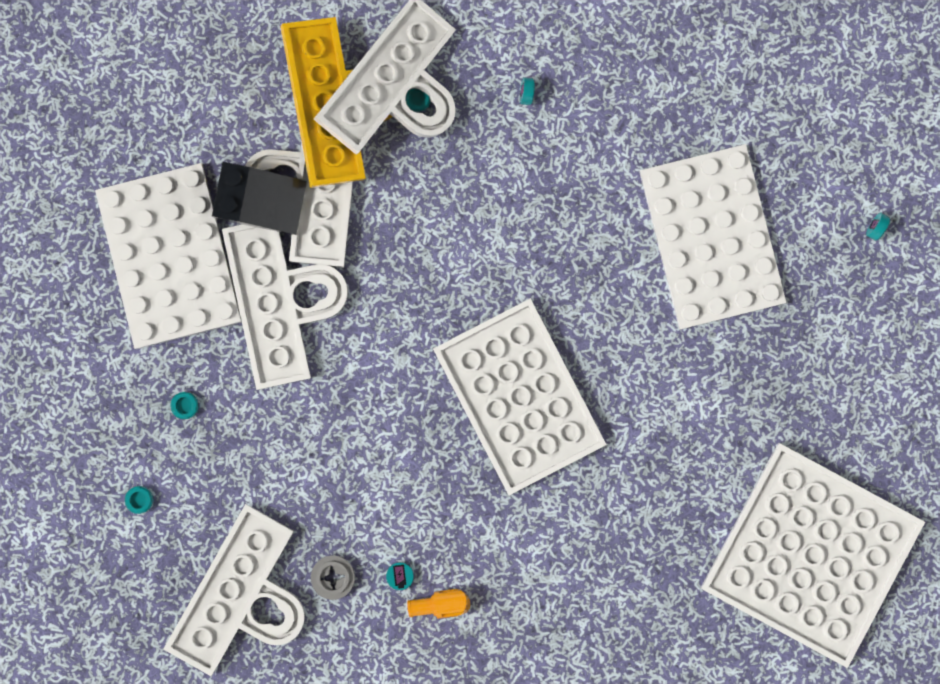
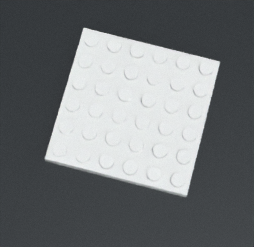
M778 443L705 578L701 589L848 668L925 522Z

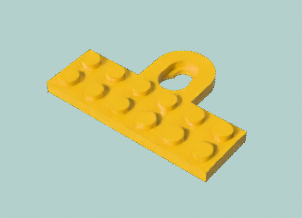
M336 17L282 23L280 26L310 188L366 179L361 150L356 155L314 120L315 116L352 72V70L345 69ZM389 114L383 122L389 120L393 116Z

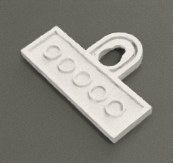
M409 0L315 116L314 120L356 155L389 114L417 136L430 138L440 135L450 127L454 120L455 103L449 91L424 70L456 29L422 0ZM413 88L424 91L430 96L431 102L436 107L435 114L429 117L423 113H416L410 110L405 101L407 91Z
M302 141L300 152L268 149L254 154L245 166L264 171L275 169L280 165L288 166L296 171L297 179L307 181L297 234H292L289 262L344 267L353 182L310 188Z
M237 225L222 229L256 390L310 379L311 375L300 325L331 318L342 310L348 297L345 279L335 268L323 264L288 270L280 232L247 225ZM306 281L314 284H324L328 289L325 299L319 300L315 306L310 308H302L296 304L294 291L299 284Z
M245 504L166 643L164 650L212 676L238 629L270 645H283L292 641L300 633L304 625L305 612L303 605L293 593L267 578L294 530ZM268 597L275 601L278 609L285 615L284 622L280 625L258 622L252 614V606L256 599Z

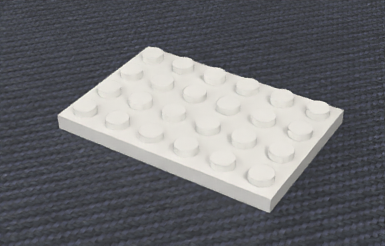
M746 144L639 171L679 330L786 303Z
M202 163L95 190L134 349L242 322L218 223L212 217L213 203Z
M531 298L433 348L508 495L606 445Z

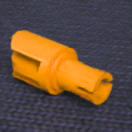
M459 589L435 591L431 598L407 601L409 617L434 614L437 619L461 616L468 612L471 604L467 594Z

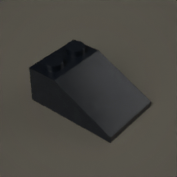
M222 162L212 217L216 220L296 235L307 181L252 167Z

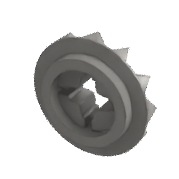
M326 556L320 559L312 569L311 584L313 589L325 599H340L346 596L354 585V570L351 564L343 557ZM331 566H333L336 574L345 575V577H341V579L336 581L335 589H333L331 581L321 580L322 577L330 574Z

